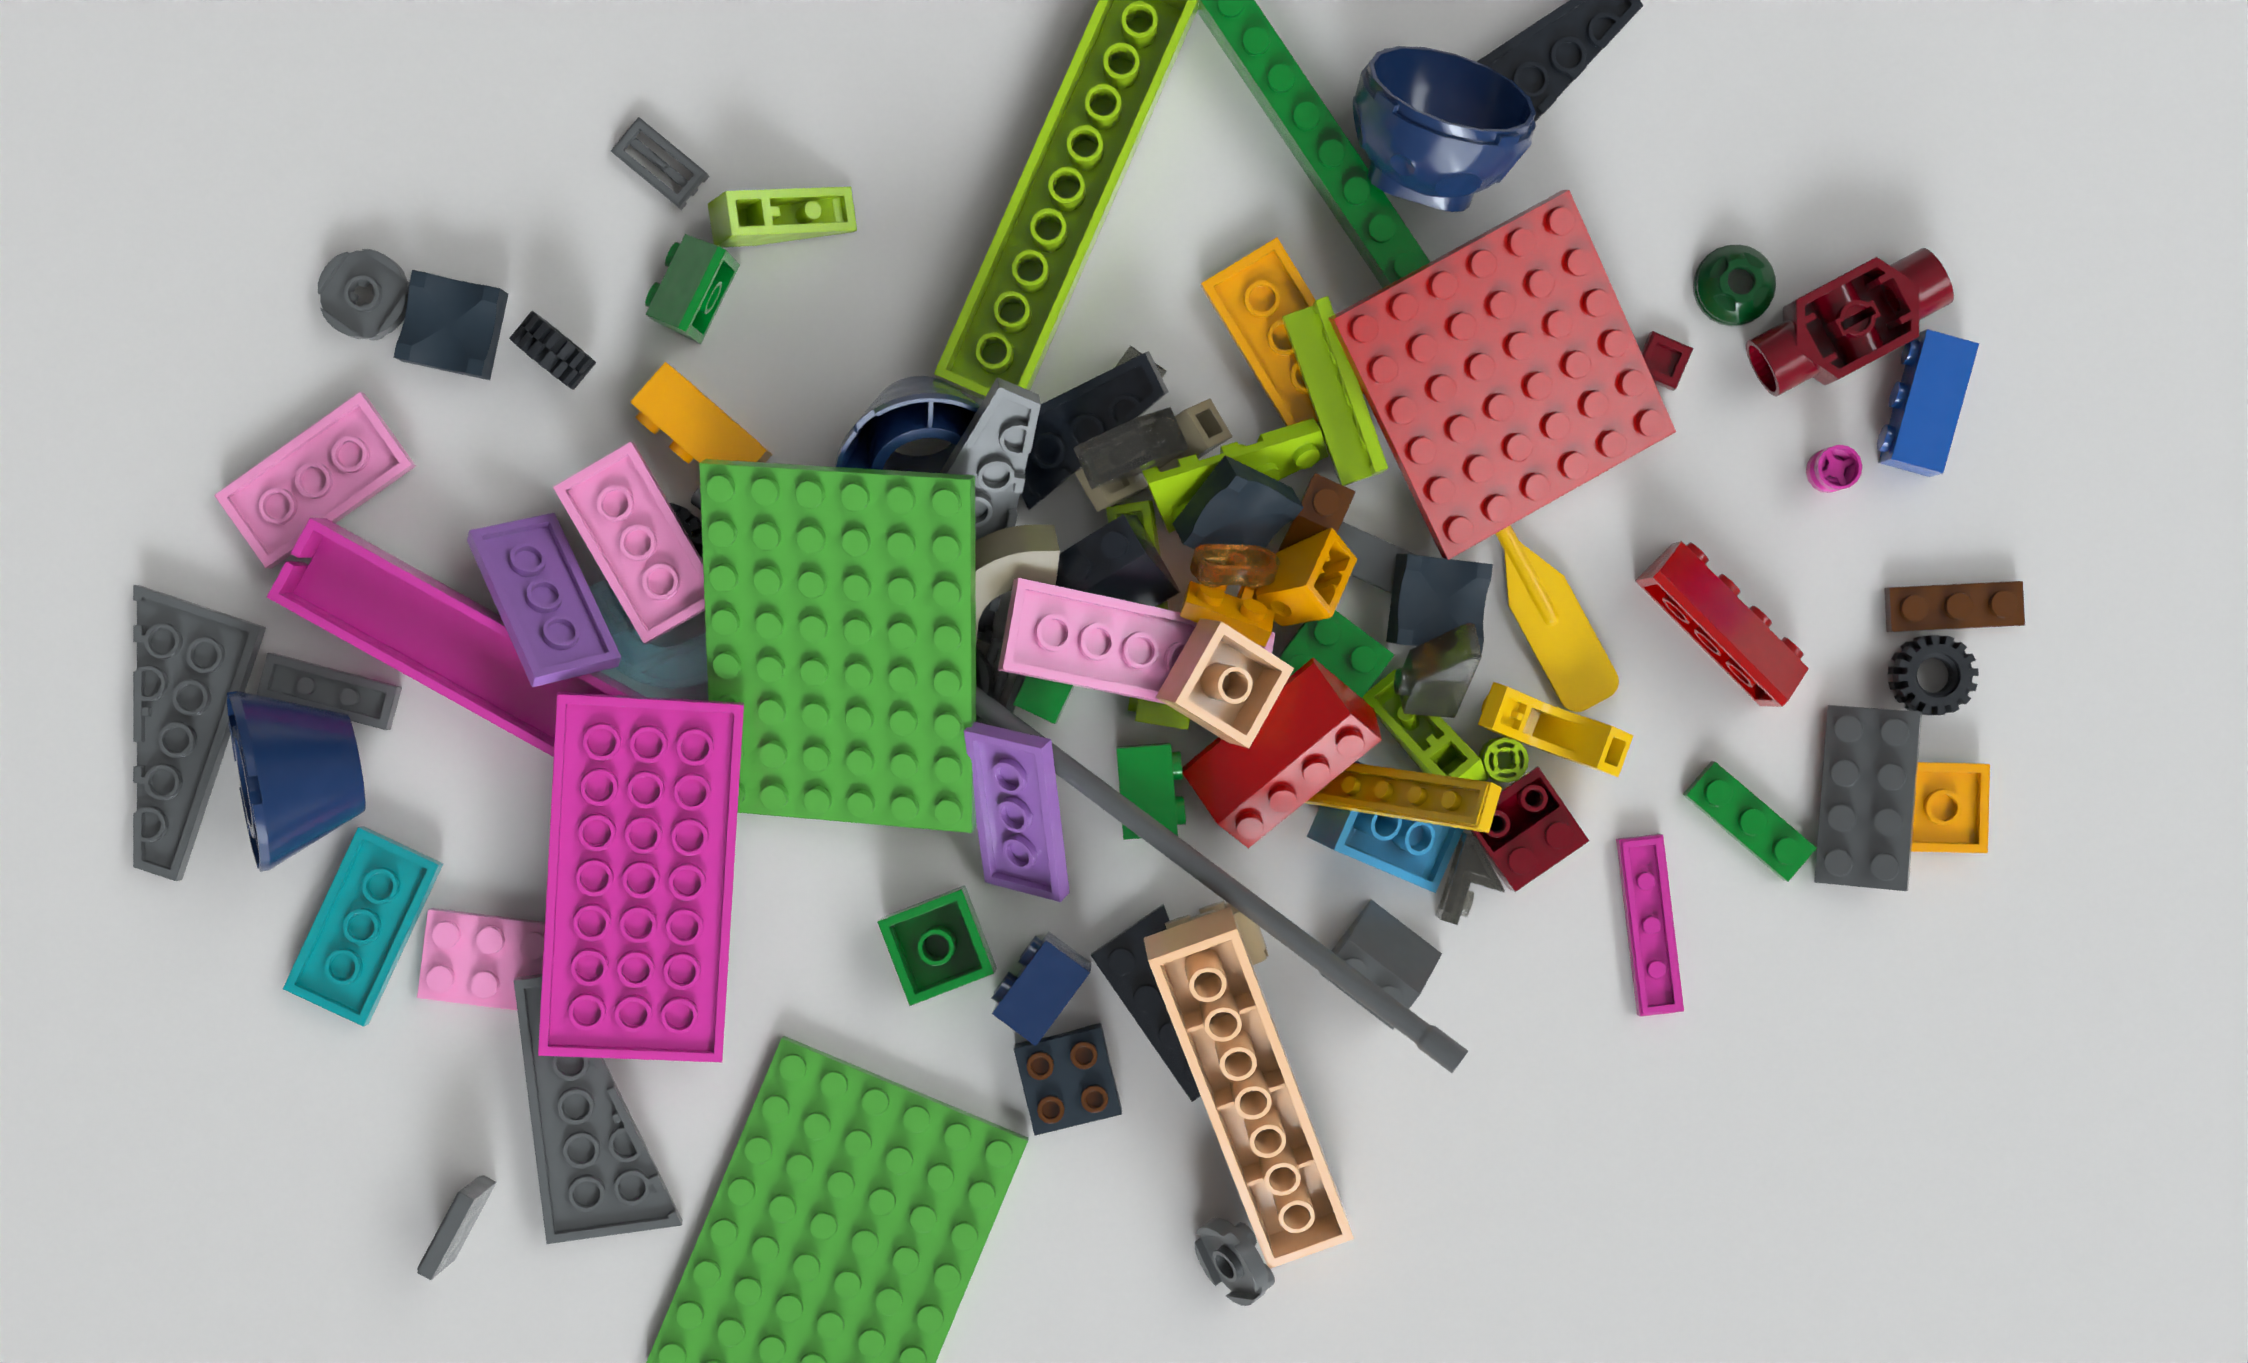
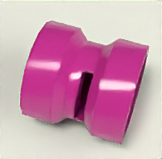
M1836 445L1820 450L1812 455L1807 463L1806 475L1813 488L1820 492L1831 493L1854 485L1862 474L1863 465L1860 456L1854 449L1845 445Z

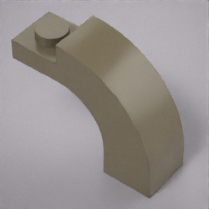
M1209 398L1185 409L1157 429L1126 447L1085 465L1075 474L1083 486L1085 494L1091 500L1097 512L1109 506L1114 507L1148 489L1149 487L1142 470L1157 466L1160 472L1178 467V459L1194 454L1199 459L1233 436Z
M1033 524L1013 526L990 533L975 541L976 642L978 624L982 612L995 598L1012 591L1014 579L1022 578L1056 586L1060 549L1054 525Z

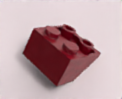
M1538 766L1500 792L1489 833L1470 830L1508 889L1514 892L1589 842L1583 830Z

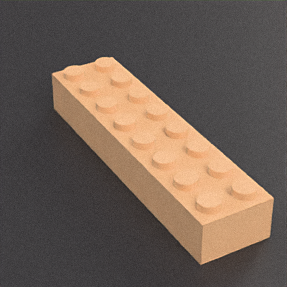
M1231 906L1144 937L1148 962L1267 1266L1271 1269L1354 1239L1345 1209Z

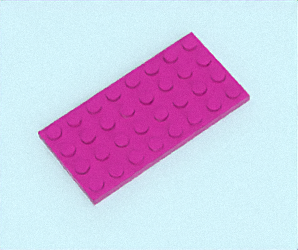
M570 692L557 693L538 1056L722 1063L744 703Z

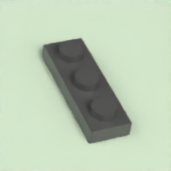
M267 653L257 695L345 713L349 715L350 720L383 730H391L402 687L276 653Z

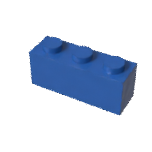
M1926 329L1919 333L1918 338L1905 344L1901 354V364L1905 365L1901 382L1897 381L1889 398V407L1893 408L1889 425L1885 424L1877 441V450L1881 451L1878 463L1927 477L1944 473L1979 343Z

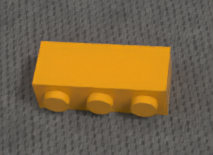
M667 362L658 369L630 401L640 411L635 418L655 435L660 429L674 440L668 447L688 464L693 459L699 463L705 459L766 463L773 455Z

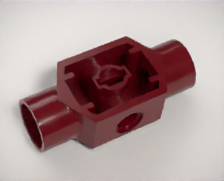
M1921 248L1891 265L1875 257L1784 306L1783 323L1746 342L1749 362L1761 384L1775 397L1811 378L1816 379L1823 385L1830 384L1918 338L1919 320L1953 302L1954 292L1950 278L1939 259L1926 248Z

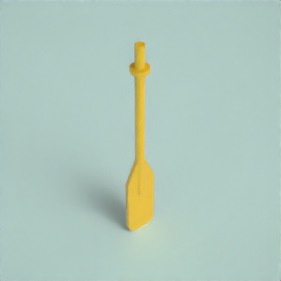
M1511 525L1497 532L1495 535L1504 549L1508 606L1561 704L1570 711L1582 712L1611 697L1618 688L1619 677L1565 576L1522 544Z

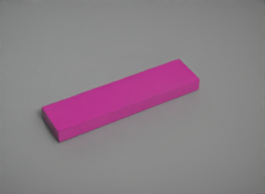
M1663 834L1616 839L1637 1015L1642 1017L1684 1012Z

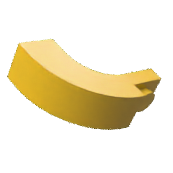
M1493 682L1489 694L1483 701L1482 714L1478 725L1487 728L1489 731L1615 777H1619L1634 736L1612 725L1555 707L1496 682Z

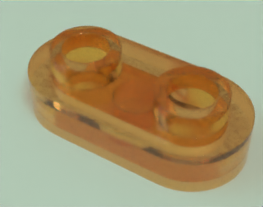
M1204 544L1195 548L1190 571L1201 584L1208 587L1238 585L1260 588L1270 585L1275 581L1280 560L1275 553L1260 546Z

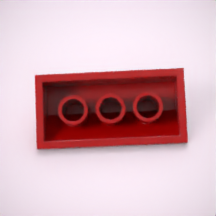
M1682 541L1672 543L1635 582L1759 706L1783 707L1789 701L1809 669L1800 660L1804 656L1803 652L1788 638L1784 637L1780 640L1769 629L1772 625L1771 620L1756 606L1748 608L1737 597L1741 591L1733 581L1723 574L1717 577L1705 565L1709 559L1701 549L1691 542L1687 545Z
M1312 658L1288 678L1250 748L1228 743L1218 737L1182 767V773L1215 822L1249 849L1377 745L1382 738L1374 708L1315 658Z

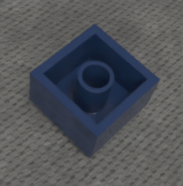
M1050 932L1047 933L1043 940L1037 936L1032 939L1018 961L1023 965L1019 973L1015 976L1009 971L991 997L996 1002L992 1014L1034 1046H1037L1088 977L1092 964Z

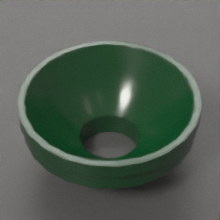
M1740 244L1727 245L1708 254L1699 264L1693 280V294L1701 311L1710 320L1726 326H1742L1759 318L1770 306L1776 290L1775 273L1768 259L1758 250ZM1744 269L1750 273L1753 285L1748 293L1737 294L1730 289L1728 276L1732 270Z

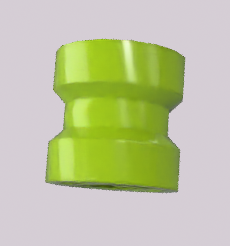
M1502 737L1490 739L1482 746L1478 756L1482 761L1488 778L1494 781L1506 783L1516 781L1524 775L1528 768L1529 757L1527 750L1515 739Z

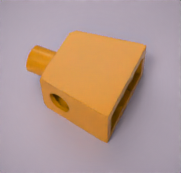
M1333 528L1326 529L1277 552L1272 557L1261 582L1255 583L1252 599L1263 603L1268 609L1275 611L1274 620L1281 626L1333 617L1357 558Z

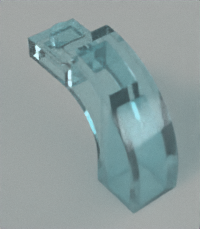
M602 580L589 586L621 655L619 665L615 667L618 671L640 683L661 688H691L708 684L706 633L671 647H661L651 642L644 644L608 581Z

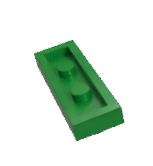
M1711 761L1683 794L1783 881L1789 882L1817 849L1715 761Z

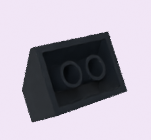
M1122 514L1067 548L1059 555L1056 586L1158 607L1181 593L1137 515Z

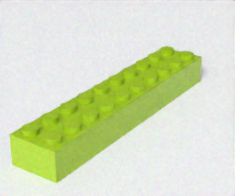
M1098 0L934 372L936 378L981 400H984L997 377L1029 391L1031 390L1196 16L1199 0Z

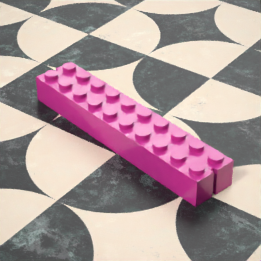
M309 518L290 553L297 558H312L310 563L286 561L267 595V598L552 757H554L558 692L645 697L601 671L532 687L499 614L327 518Z

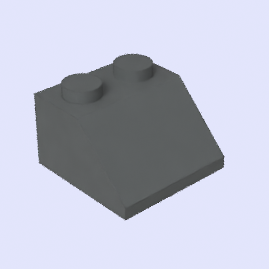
M1372 899L1331 950L1408 1009L1421 994L1442 955L1441 952ZM1319 972L1324 978H1326L1333 985H1335L1337 988L1343 991L1346 995H1348L1350 998L1356 1001L1359 1005H1361L1363 1008H1365L1367 1011L1373 1014L1376 1018H1378L1380 1021L1386 1024L1389 1028H1391L1392 1030L1394 1029L1392 1025H1390L1388 1022H1386L1384 1019H1382L1380 1016H1378L1376 1013H1374L1372 1010H1370L1368 1007H1366L1364 1004H1362L1360 1001H1358L1344 989L1339 987L1337 984H1335L1333 981H1331L1329 978H1327L1325 975Z

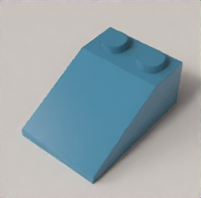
M1320 806L1307 837L1339 853L1436 893L1464 829Z

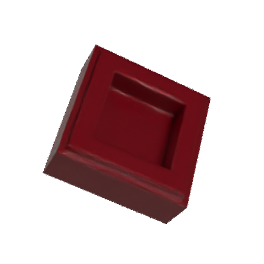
M1652 331L1649 333L1641 353L1655 384L1674 391L1679 384L1694 348Z

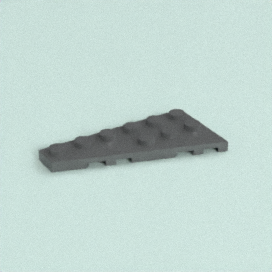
M998 377L940 472L943 474L975 475V541L990 533L1016 525L1018 516L1017 506L1025 483L1024 473L1028 454L1031 453L1041 406L1039 394ZM1000 596L987 605L979 619L977 639L990 644L993 635L995 611H998Z
M133 585V601H137V625H133V642H137V670L133 672V742H137V766H133V783H137V811L133 813V867L173 881H180L183 879L230 738L226 694L233 691L245 692L266 627L141 585Z
M542 974L515 977L514 988L546 1244L682 1226L683 1220L604 1059L538 1056Z

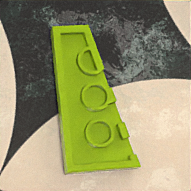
M1312 418L1260 434L1257 443L1248 446L1238 442L1230 443L1220 447L1219 455L1198 460L1196 454L1178 459V467L1160 472L1157 466L1142 470V473L1168 533L1175 531L1172 523L1225 455L1278 481L1301 469L1314 466L1318 461L1329 455L1322 432L1315 419Z

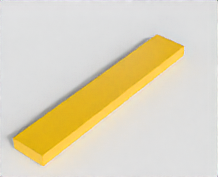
M1353 763L1305 803L1489 833L1502 787L1486 781Z

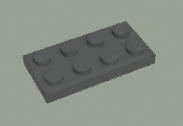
M1828 705L1814 883L1897 891L1909 890L1922 712Z

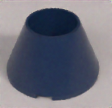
M913 376L896 381L879 394L848 432L838 451L835 467L940 473L980 405L949 383L938 378ZM923 438H936L951 442L945 449L926 456H909L895 451L908 442Z
M241 691L227 692V712L234 761H237L241 785L239 790L249 839L257 869L260 872L268 871L365 811V789L357 742L348 714Z

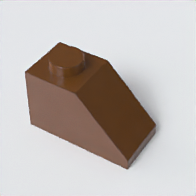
M1314 473L1300 501L1304 508L1291 521L1277 552L1329 528H1333L1338 533L1356 491Z

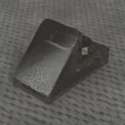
M1462 832L1435 914L1440 920L1458 925L1460 916L1467 917L1474 899V892L1469 890L1471 882L1505 893L1476 836Z

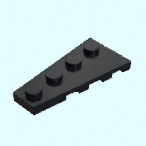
M1569 0L1477 62L1512 80L1531 98L1536 112L1534 117L1536 122L1563 91L1586 69L1587 65L1598 53L1609 44L1643 7V4L1640 0Z
M1149 351L1041 404L1031 453L1028 454L1024 473L1025 483L1021 493L1028 510L1038 505L1169 392Z
M1162 904L1091 953V957L1191 1102H1193L1201 1095L1148 962L1144 937L1167 929L1165 923L1170 920L1165 906Z

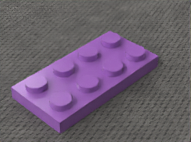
M555 513L469 530L467 538L469 547L532 687L618 667L621 655Z
M974 722L972 727H967L964 730L967 754L972 760L976 823L985 883L1061 902L1070 891L1052 741L1048 738Z

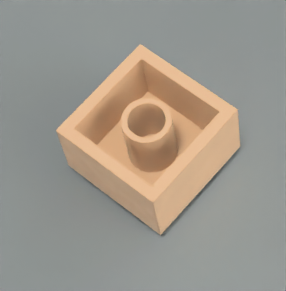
M1200 618L1155 698L1226 742L1250 748L1294 668L1222 621Z

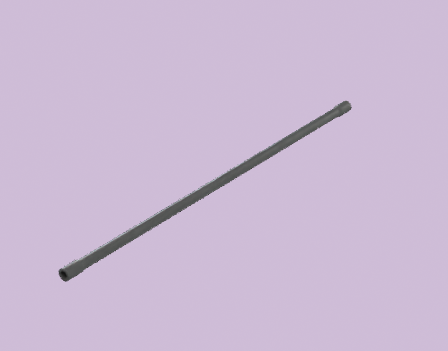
M700 486L691 498V504L701 510ZM976 686V714L991 726L1045 738ZM1052 743L1055 774L1412 1040L1422 1052L1450 1073L1454 1072L1468 1053L1466 1048L1438 1027L1428 1024Z

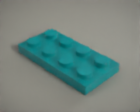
M364 826L358 827L283 990L363 1027L369 1025L444 863Z

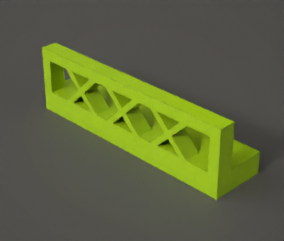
M1326 296L1315 300L1313 306L1283 316L1282 321L1337 478L1341 485L1346 486L1381 474L1388 469V465L1359 382L1328 319L1335 314L1329 297Z

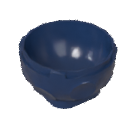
M1396 46L1378 51L1362 70L1352 103L1357 138L1360 147L1365 150L1370 159L1368 178L1371 183L1383 192L1448 212L1465 211L1470 207L1475 193L1485 190L1495 183H1500L1531 146V139L1536 128L1534 121L1536 112L1531 98L1512 80L1486 65L1458 54L1427 47Z

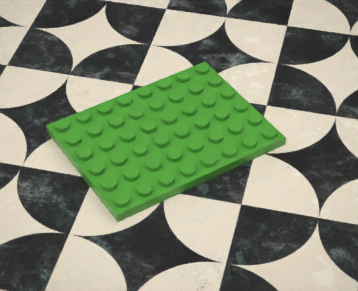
M705 459L700 462L708 701L744 703L738 813L972 833L976 828L972 760L966 751L964 730L967 727H972L973 723L976 722L975 475Z
M783 1036L646 1363H936L1029 1138Z

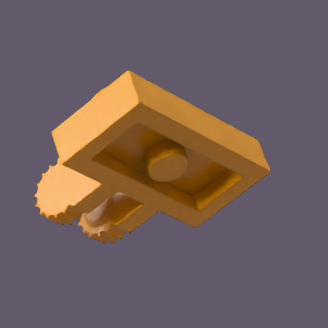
M1221 570L1217 573L1213 585L1189 582L1184 594L1180 617L1198 623L1200 618L1222 621L1254 643L1266 647L1272 633L1275 611L1268 609L1263 603L1252 599L1255 589L1254 582L1245 580L1239 588L1237 597L1225 593L1229 582V573Z

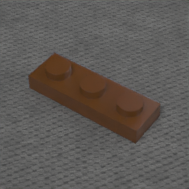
M2023 581L1884 588L1886 632L2025 625Z

